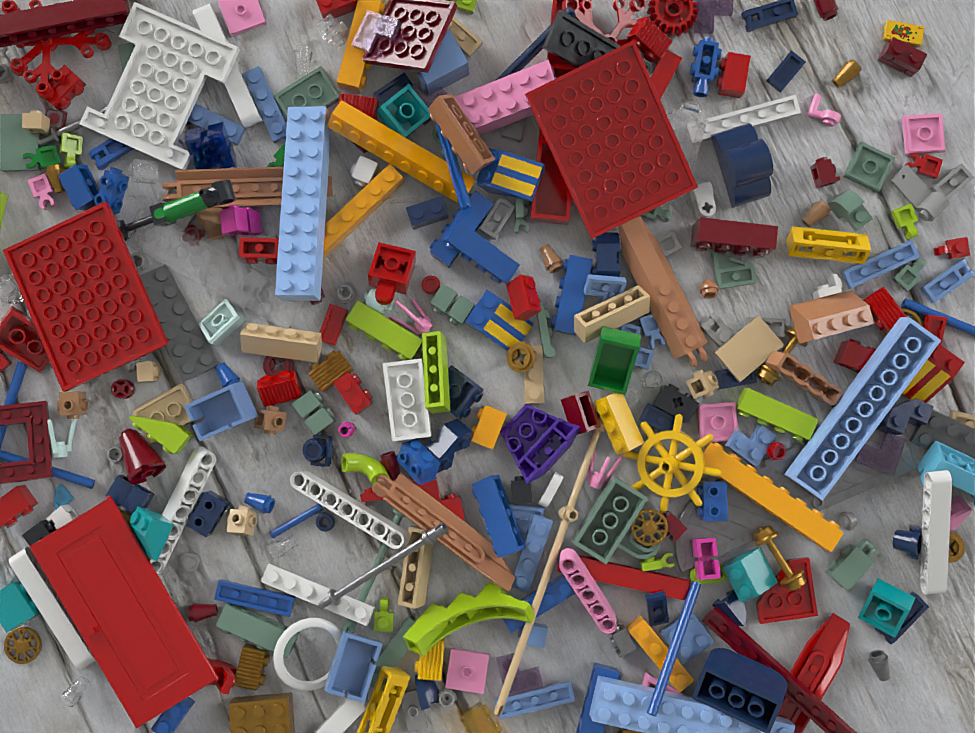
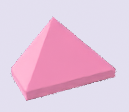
M961 496L951 500L950 530L953 531L972 512V508Z

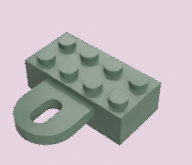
M615 475L611 476L572 538L574 545L605 564L608 563L617 547L635 558L647 559L659 551L662 542L657 545L644 547L634 540L631 525L648 500V497ZM636 519L635 525L641 526L643 523L639 519ZM658 532L653 535L656 540L661 538Z

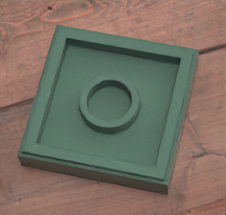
M860 142L843 177L878 193L895 157Z

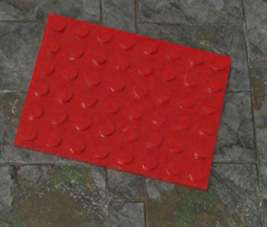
M635 40L525 94L591 239L698 188Z
M103 202L3 250L63 392L69 391L169 345L109 203Z

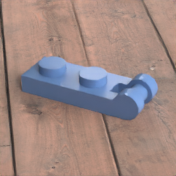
M965 258L959 260L921 287V290L931 304L975 275V271L968 267V262ZM959 269L963 272L962 276L958 271Z

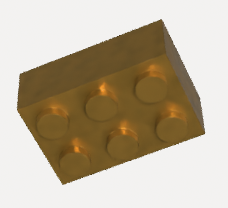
M292 692L234 697L229 703L230 732L294 733Z

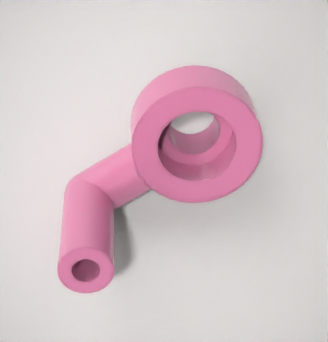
M814 94L808 115L820 119L824 125L829 127L839 124L841 114L832 110L818 111L822 96Z

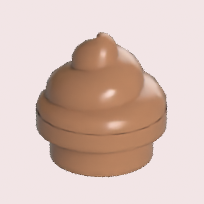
M707 278L699 288L700 294L705 299H711L718 295V285Z

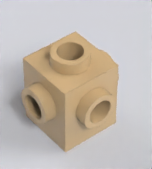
M703 370L692 374V379L686 381L694 399L703 396L704 399L714 395L713 390L719 388L717 377L712 374L711 370L705 373Z
M238 506V509H230L227 517V533L236 536H253L254 527L257 524V513L250 511V508L245 506Z

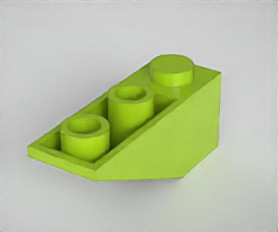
M142 416L129 417L133 421L132 425L141 431L143 429L147 432V437L156 443H161L163 445L162 448L169 454L181 453L194 436L180 423Z

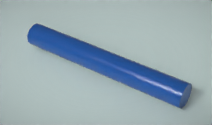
M317 504L269 533L272 538H275L324 510L321 504Z

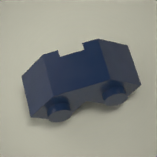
M603 233L595 237V240H592L591 250L595 252L596 263L595 267H592L591 275L620 277L621 263H619V252L621 251L619 233Z
M918 399L901 402L889 410L876 429L891 436L904 434L907 423L914 426L928 424L934 406Z
M459 419L443 424L438 430L440 431L439 435L433 441L429 440L425 445L440 462L437 473L451 468L454 453L470 446L473 431Z

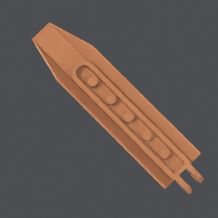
M284 167L175 170L177 182L162 183V188L167 190L177 189V194L163 195V200L173 201L197 192L200 189L208 188L214 182L231 180L236 201L214 207H227L229 205H281ZM328 176L327 197L333 196L331 176Z
M640 216L619 225L623 258L637 285L650 295L649 309L674 359L686 355L690 365L696 367L698 363L692 351L696 350L700 359L703 362L707 361L708 356L702 346L708 341L657 239Z
M402 473L395 481H392L385 475H380L377 478L378 483L372 486V490L376 495L383 497L385 502L424 531L432 529L440 524V522H444L448 527L449 533L438 538L437 541L506 592H509L515 576L502 557L498 558L497 554H495L491 541Z

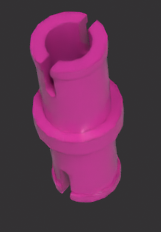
M344 422L338 428L339 435L342 437H350L356 431V427L350 422Z

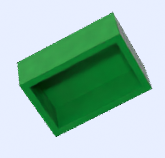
M602 326L589 375L588 386L626 395L640 348L641 335Z

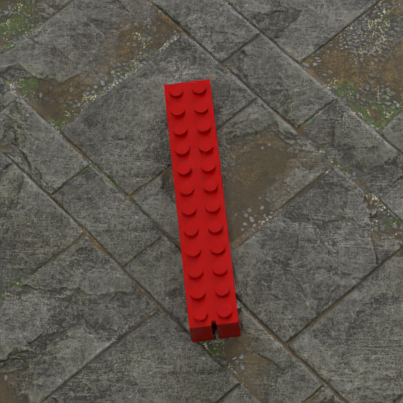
M552 0L550 25L553 23L557 12L563 11L562 3L564 0ZM547 51L546 60H549L553 66L556 78L576 69V67ZM539 127L536 162L546 166L532 200L530 221L568 225L572 197Z

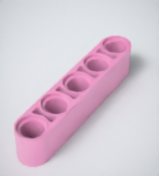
M571 548L562 550L559 563L561 572L598 628L605 634L613 633L617 626L614 609L576 551Z

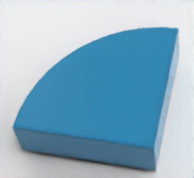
M63 484L59 485L55 490L54 507L56 510L75 499Z

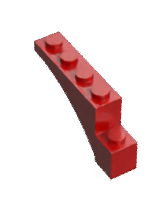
M435 477V480L419 486L459 518L465 520L461 496H456V493L444 495L445 499H441L437 477ZM409 479V480H411L413 483H415L417 486H419L417 482H414V481H413V479ZM372 488L364 489L365 493L360 494L361 502L383 500V497L376 495Z

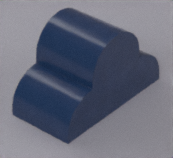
M746 123L712 134L711 139L731 207L735 208L770 196V176L773 174V160L766 142L763 139H758L754 127L750 123Z

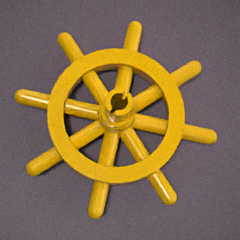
M681 414L675 416L673 430L662 431L657 434L653 432L646 421L641 422L640 426L649 439L642 445L639 453L631 451L622 453L624 458L637 460L641 479L631 486L639 490L646 485L651 491L661 495L660 511L663 513L667 511L669 497H679L685 494L689 495L696 506H701L702 500L694 488L701 481L703 474L720 477L722 474L719 469L705 467L704 454L701 448L713 440V435L707 434L696 442L689 435L680 432L683 420ZM671 439L669 453L660 442L661 440ZM681 441L688 448L677 454L678 443ZM653 445L662 458L648 455ZM693 454L696 465L681 461ZM647 463L657 464L659 467L649 473ZM681 470L695 472L689 482ZM664 473L665 479L664 485L662 486L658 484L654 479H656ZM673 474L682 487L671 488Z

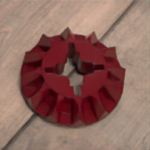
M266 356L264 359L263 370L266 375L275 376L282 372L280 369L273 370L276 367L274 359L278 362L285 361L282 364L283 371H293L294 362L292 359Z

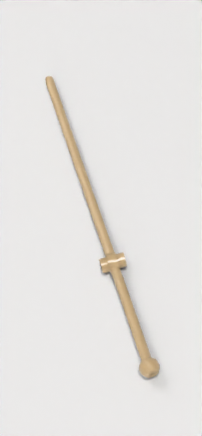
M599 418L601 427L593 431L567 506L560 508L558 512L562 521L531 606L535 618L569 522H573L578 518L575 505L600 434L606 430L602 420ZM535 619L531 623H525L494 710L495 716H501Z

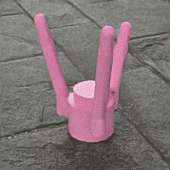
M411 299V301L421 314L419 318L396 300L395 304L415 321L413 325L416 328L393 316H390L391 320L413 331L417 336L427 333L433 326L430 323L431 319L425 314L415 299Z
M595 449L586 478L589 479V486L602 490L623 457L619 456L607 475H605L604 473L610 461V458L607 457L601 471H595L593 474Z

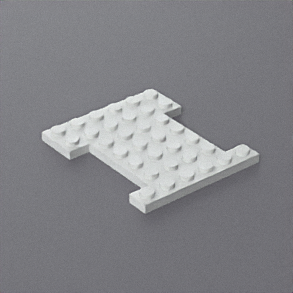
M134 2L119 35L122 40L134 44V50L105 114L87 107L79 124L176 168L186 170L193 154L176 146L206 78L209 77L225 84L240 49L233 44Z

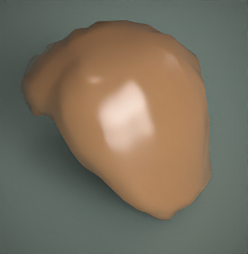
M220 207L209 208L195 213L202 229L207 233L208 239L217 240L227 236V234H222L219 211L223 209Z

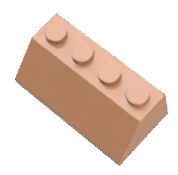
M452 94L438 96L428 108L430 117L442 129L441 134L452 144L453 152L461 157L466 171L471 172L473 175L493 162L495 158Z
M852 291L788 306L799 344L874 324L869 305Z

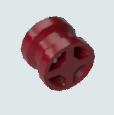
M119 379L113 382L111 393L116 398L127 399L135 393V386L129 380Z

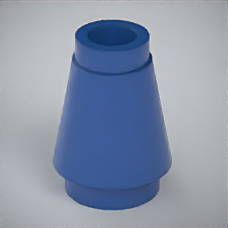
M225 362L215 367L223 388L240 382V378Z
M248 492L244 503L265 514L272 512L275 499L271 495Z

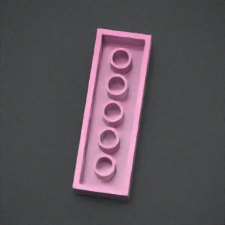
M546 60L454 98L478 134L482 135L534 115L525 94L556 79V75L550 61Z

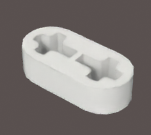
M557 472L553 473L538 501L539 505L544 508L548 507L562 482V475Z

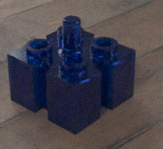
M224 122L208 125V130L202 131L201 127L186 131L184 142L189 154H194L193 164L196 170L213 169L216 166H219L220 169L236 166V154L232 143H228V133Z

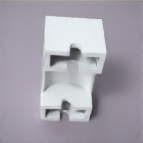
M423 359L383 363L392 441L433 436L429 411L425 408Z

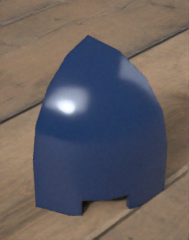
M734 590L728 591L726 593L727 597L722 601L718 598L712 604L713 607L717 606L738 626L745 625L747 618L744 602L740 603Z
M415 675V685L421 711L430 708L432 703H439V689L435 681L418 679V675Z

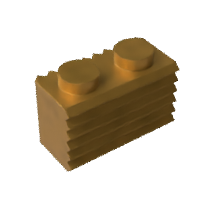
M333 350L325 356L327 360L323 363L318 362L310 367L311 371L308 375L321 392H326L334 385L333 383L346 373L354 371V368L341 351L336 352Z
M245 644L242 647L234 686L257 691L260 686L264 685L266 674H263V671L270 661L268 649L261 650L252 644Z

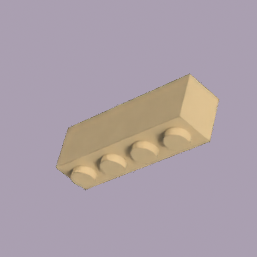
M638 285L574 315V332L584 343H587L600 336L602 326L616 329L649 313L650 295Z
M245 323L240 333L241 350L243 353L318 363L322 352V334L318 332Z
M417 525L410 526L408 529L410 540L406 547L420 539L424 530ZM425 544L404 558L398 605L414 609L425 605L434 544L431 546Z

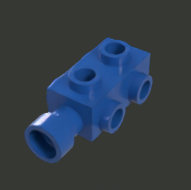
M706 37L700 40L693 49L695 62L691 64L690 75H692L691 82H697L693 89V95L696 97H707L709 93L708 84L710 85L713 79H716L718 76L719 67L715 66L716 60H720L722 49L718 48L719 43L715 42L714 38Z
M111 167L110 171H104V175L99 180L101 185L99 193L94 198L95 206L107 202L113 213L120 212L129 177L122 174V170Z

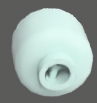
M375 287L366 292L364 302L371 309L380 314H385L392 309L394 299L389 305H381L376 301Z

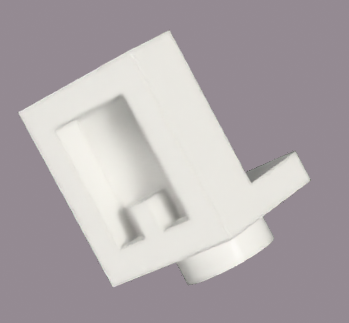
M837 274L827 277L829 284L817 287L818 290L812 293L814 300L842 292V281L838 278Z

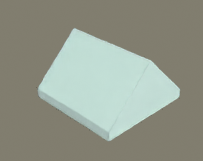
M225 299L198 325L211 344L219 346L246 319L228 299Z

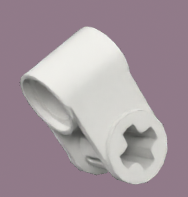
M711 182L697 184L698 188L690 191L695 215L698 219L700 217L710 218L716 211Z

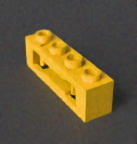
M791 226L786 239L788 256L865 264L871 252L868 234ZM800 246H804L805 251H808V247L812 248L811 252L798 251ZM843 251H844V255H847L849 252H851L852 255H853V257H850V256H842V255H843Z
M381 667L357 733H390L410 680V676L401 668ZM385 677L387 679V683L383 684L384 691H382L380 687ZM369 719L370 721H372L369 722L370 728L369 730H365V727Z

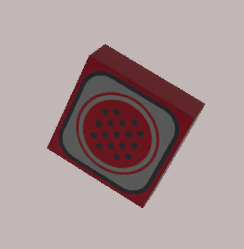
M46 108L45 116L50 118V128L54 127L56 130H59L66 126L68 114L66 111Z

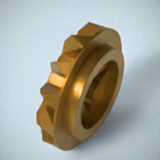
M525 342L513 344L507 352L509 367L518 373L527 372L530 368H533L536 358L535 351L531 345ZM520 353L527 355V356L523 359L524 362H523V361H520V360H516V359H518V358L520 357Z
M950 532L949 536L951 551H949L948 563L958 561L965 551L963 539L954 532Z

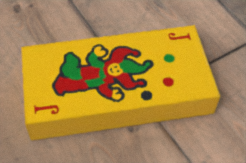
M887 20L882 40L890 41L891 38L895 37L911 46L920 47L925 26Z

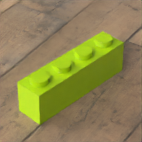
M358 300L346 318L350 322L349 327L357 332L359 329L366 332L364 336L373 342L376 339L381 341V346L391 352L394 349L399 352L397 356L404 361L408 359L413 360L422 347V339Z
M441 331L422 333L425 408L431 414L450 412L447 338Z
M750 388L742 389L736 403V410L739 411L738 415L748 419L751 416L757 419L756 423L766 427L769 424L774 427V431L781 434L787 432L792 435V439L799 442L811 439L819 420Z

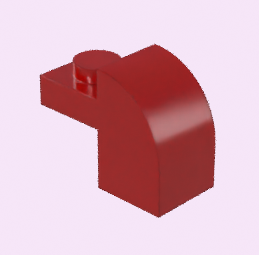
M208 658L219 677V681L214 680L208 685L217 686L221 694H229L230 689L235 684L237 668L227 662Z

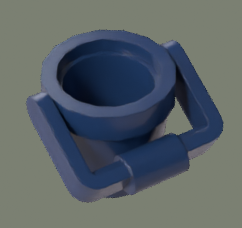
M313 434L314 438L307 440L303 445V455L311 462L310 465L329 467L333 455V437ZM325 458V463H316L324 460Z
M910 525L909 531L896 530L893 536V549L906 552L908 557L918 560V556L921 553L922 528Z

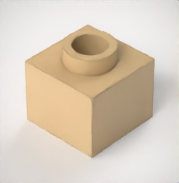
M32 110L30 113H22V129L31 134H49L50 118L41 111Z
M158 362L136 363L138 382L159 381L161 368Z

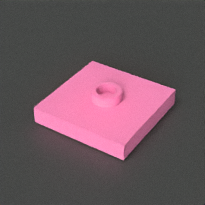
M218 0L231 37L267 24L258 0Z
M942 113L902 117L905 155L910 153L925 154L946 151Z
M736 402L698 405L699 440L707 434H712L713 440L711 442L728 441L733 431L738 430Z
M451 648L445 688L484 694L489 653Z

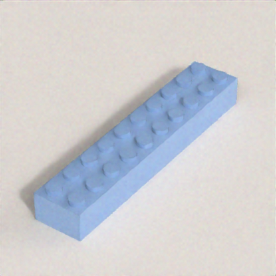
M326 106L288 107L275 295L282 301H320L331 136V129L327 127L331 114Z
M900 317L785 472V475L823 501L941 340L910 317Z
M599 675L597 677L589 713L594 722L642 733H764L692 699L691 696L665 691L657 716L654 717L647 714V710L655 688ZM777 716L770 733H794L795 725L788 718Z

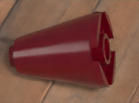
M130 428L121 433L119 442L127 479L131 484L146 482V477L152 475L154 478L166 469L165 461L137 430Z

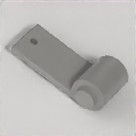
M905 165L890 180L907 201L912 204L919 217L924 221H933L949 205L947 197L940 192H931L909 165Z

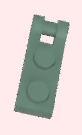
M540 304L542 310L536 315L543 355L546 358H551L555 355L556 350L550 344V338H553L551 327L547 326V319H550L548 308H544V304Z

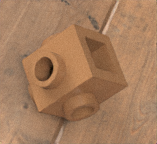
M59 392V400L57 402L59 415H67V419H79V415H87L86 411L88 410L89 403L86 399V392Z
M268 406L267 410L256 409L258 417L255 418L254 428L262 429L266 434L276 435V431L284 432L286 412H280L278 407Z

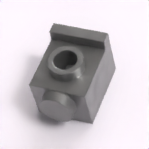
M617 624L616 630L611 633L612 637L609 639L614 649L619 648L615 651L619 658L637 648L624 624L621 626Z

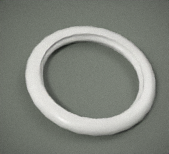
M322 618L300 620L287 628L278 639L274 649V667L278 677L289 687L300 691H312L325 686L329 672L314 681L298 680L286 670L283 655L290 638L297 632L310 627L321 628L329 632L338 646L342 632L335 624Z

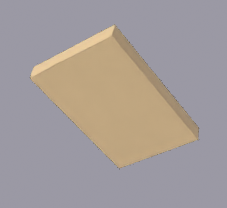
M758 315L716 350L714 354L736 380L741 382L766 361L773 351H777L784 344Z
M181 383L136 408L131 413L133 416L170 421L186 426L191 421L184 405L193 402L184 384ZM142 429L147 442L150 445L156 443L147 437L148 433Z

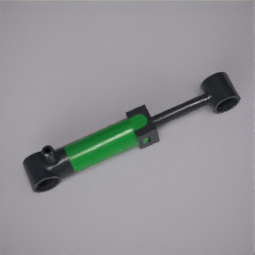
M220 180L212 183L208 188L200 189L197 192L168 203H158L150 206L151 215L137 221L125 224L124 220H116L125 242L129 240L128 233L148 224L154 223V226L167 227L177 223L176 220L217 205H225L236 201L231 180Z

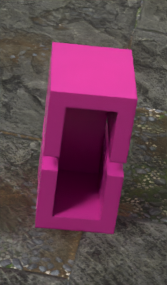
M229 205L227 209L219 211L222 234L241 237L263 234L260 211L252 210L251 207L239 208V205Z
M716 538L692 540L694 558L698 557V561H694L696 579L721 578L719 560H710V556H718Z

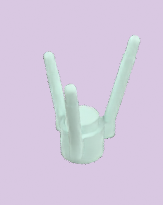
M72 419L67 445H65V441L55 440L52 421H47L52 458L67 457V452L72 451V440L77 419Z

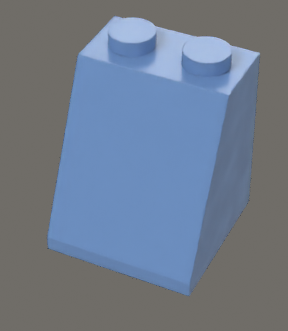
M450 29L447 30L429 72H419L417 75L422 91H427L429 96L469 75L468 61Z

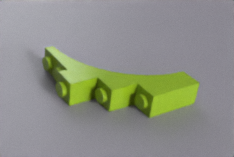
M488 582L476 597L460 592L447 608L432 603L405 633L403 639L410 651L424 656L436 643L464 626L484 620L503 618L531 623L535 616L528 602L515 599L511 595H507L506 591L498 585Z

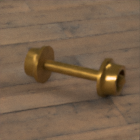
M794 325L790 330L787 329L785 331L790 341L781 351L783 353L790 354L796 344H799ZM804 342L800 343L799 345L807 347L808 343ZM764 364L759 366L760 369L756 376L761 380V383L773 386L776 381L781 380V377Z
M771 525L764 528L759 527L758 531L753 534L756 540L755 545L758 547L766 544L787 576L780 581V584L784 585L789 592L795 589L800 590V587L806 583V579L803 576L804 571L801 569L793 573L772 540L779 532L774 531Z

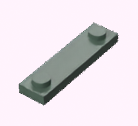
M411 616L408 617L379 655L378 661L374 662L376 668L370 683L372 688L375 686L381 667H396L409 650L403 636L416 622Z

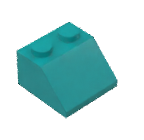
M410 84L381 105L376 112L388 128L405 138L410 136L430 118L428 107Z
M137 506L136 511L131 515L129 525L143 551L154 561H158L174 524L159 512Z
M757 547L724 562L723 569L740 603L761 595L778 583L761 547Z
M877 578L858 618L895 638L916 597Z
M21 581L14 582L0 590V624L6 633L26 624L41 614Z

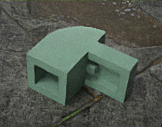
M846 190L828 203L838 219L845 217L855 232L873 219L862 205L864 203L863 199L853 191Z

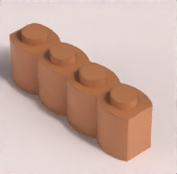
M773 351L766 361L769 368L781 373L786 380L794 382L799 389L809 392L818 401L836 405L843 394L838 386L828 383L822 375L814 373L809 366L799 363L793 355Z

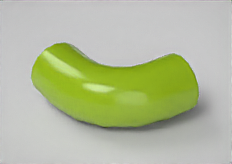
M359 453L342 454L341 468L343 472L364 474L369 478L372 486L378 483L377 478L380 475L390 478L384 466L375 458Z

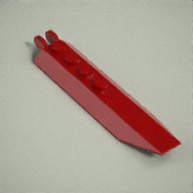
M834 613L829 616L808 640L790 670V673L820 700H822L842 665L851 624ZM784 696L777 716L788 718L795 725L794 733H802L810 718Z

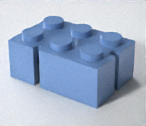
M243 381L226 386L184 405L191 422L203 417L206 420L192 425L199 441L258 417Z
M343 630L324 686L325 691L344 697L345 694L348 699L364 703L376 665L370 659L378 661L383 643L376 639Z

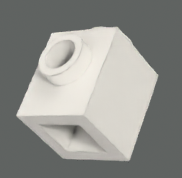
M360 156L357 164L354 163L350 171L351 177L355 181L354 184L364 188L378 173L380 168L378 163Z

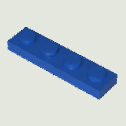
M220 579L214 600L290 617L296 596Z

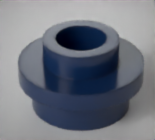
M323 512L317 516L316 526L321 531H330L335 526V517L329 512ZM324 518L329 520L328 525L323 524Z

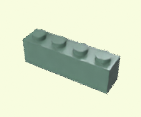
M231 603L225 604L216 624L221 632L235 634L239 640L255 643L257 648L261 650L268 649L273 651V654L278 639L289 628L250 609ZM300 632L293 635L286 644L283 658H287L291 654Z

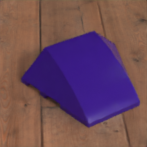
M525 404L500 433L528 485L545 475L572 446L581 427Z

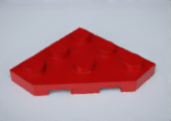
M808 557L788 559L786 561L793 573L801 569L804 571L803 576L806 579V583L800 587V590L795 589L789 592L784 585L780 584V581L787 577L781 569L775 576L778 583L766 590L758 599L756 609L760 624L818 616L810 559Z

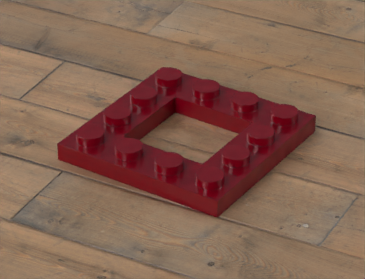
M47 401L0 406V426L27 423L29 460L0 464V484L53 478L51 440L47 422L49 420Z

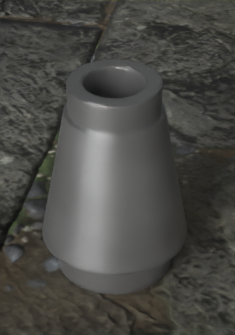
M883 650L870 652L868 661L879 680H889L891 676L888 655Z

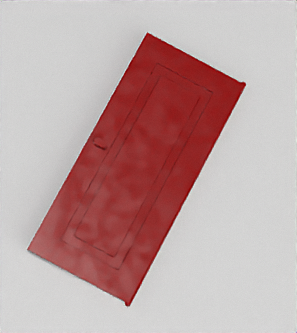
M107 496L105 501L29 546L136 729L214 680L219 681L217 673L111 496Z

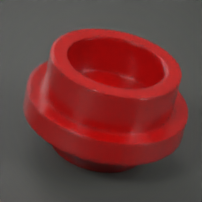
M430 275L423 279L421 286L425 293L433 295L437 293L441 284L437 277Z
M772 442L767 448V456L771 460L778 461L786 455V448L780 442Z

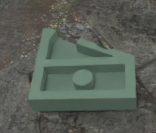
M718 252L712 253L715 279L719 289L757 283L754 264L720 255Z

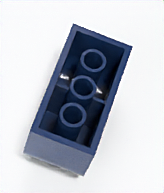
M715 648L711 650L705 662L692 699L764 733H770L783 703L787 682L780 673L732 650Z

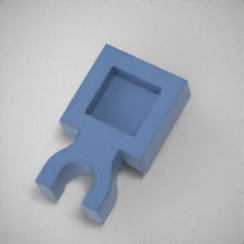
M652 314L637 319L643 337L649 336L650 349L656 347L654 344L655 339L659 341L660 345L666 344L664 338L659 334L660 329Z

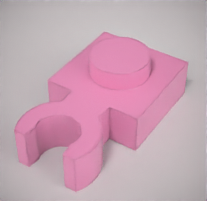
M46 173L28 180L34 198H40L39 205L42 209L47 210L46 203L50 201L52 206H57L56 200L50 195L54 193V189Z

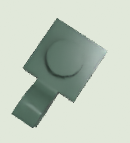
M516 198L515 233H518L519 226H524L525 233H528L529 225L524 221V216H527V204H524V200Z
M659 206L640 216L652 221L657 216L668 222L672 212Z
M920 258L911 267L906 264L892 280L907 292L922 278L918 272L927 263Z

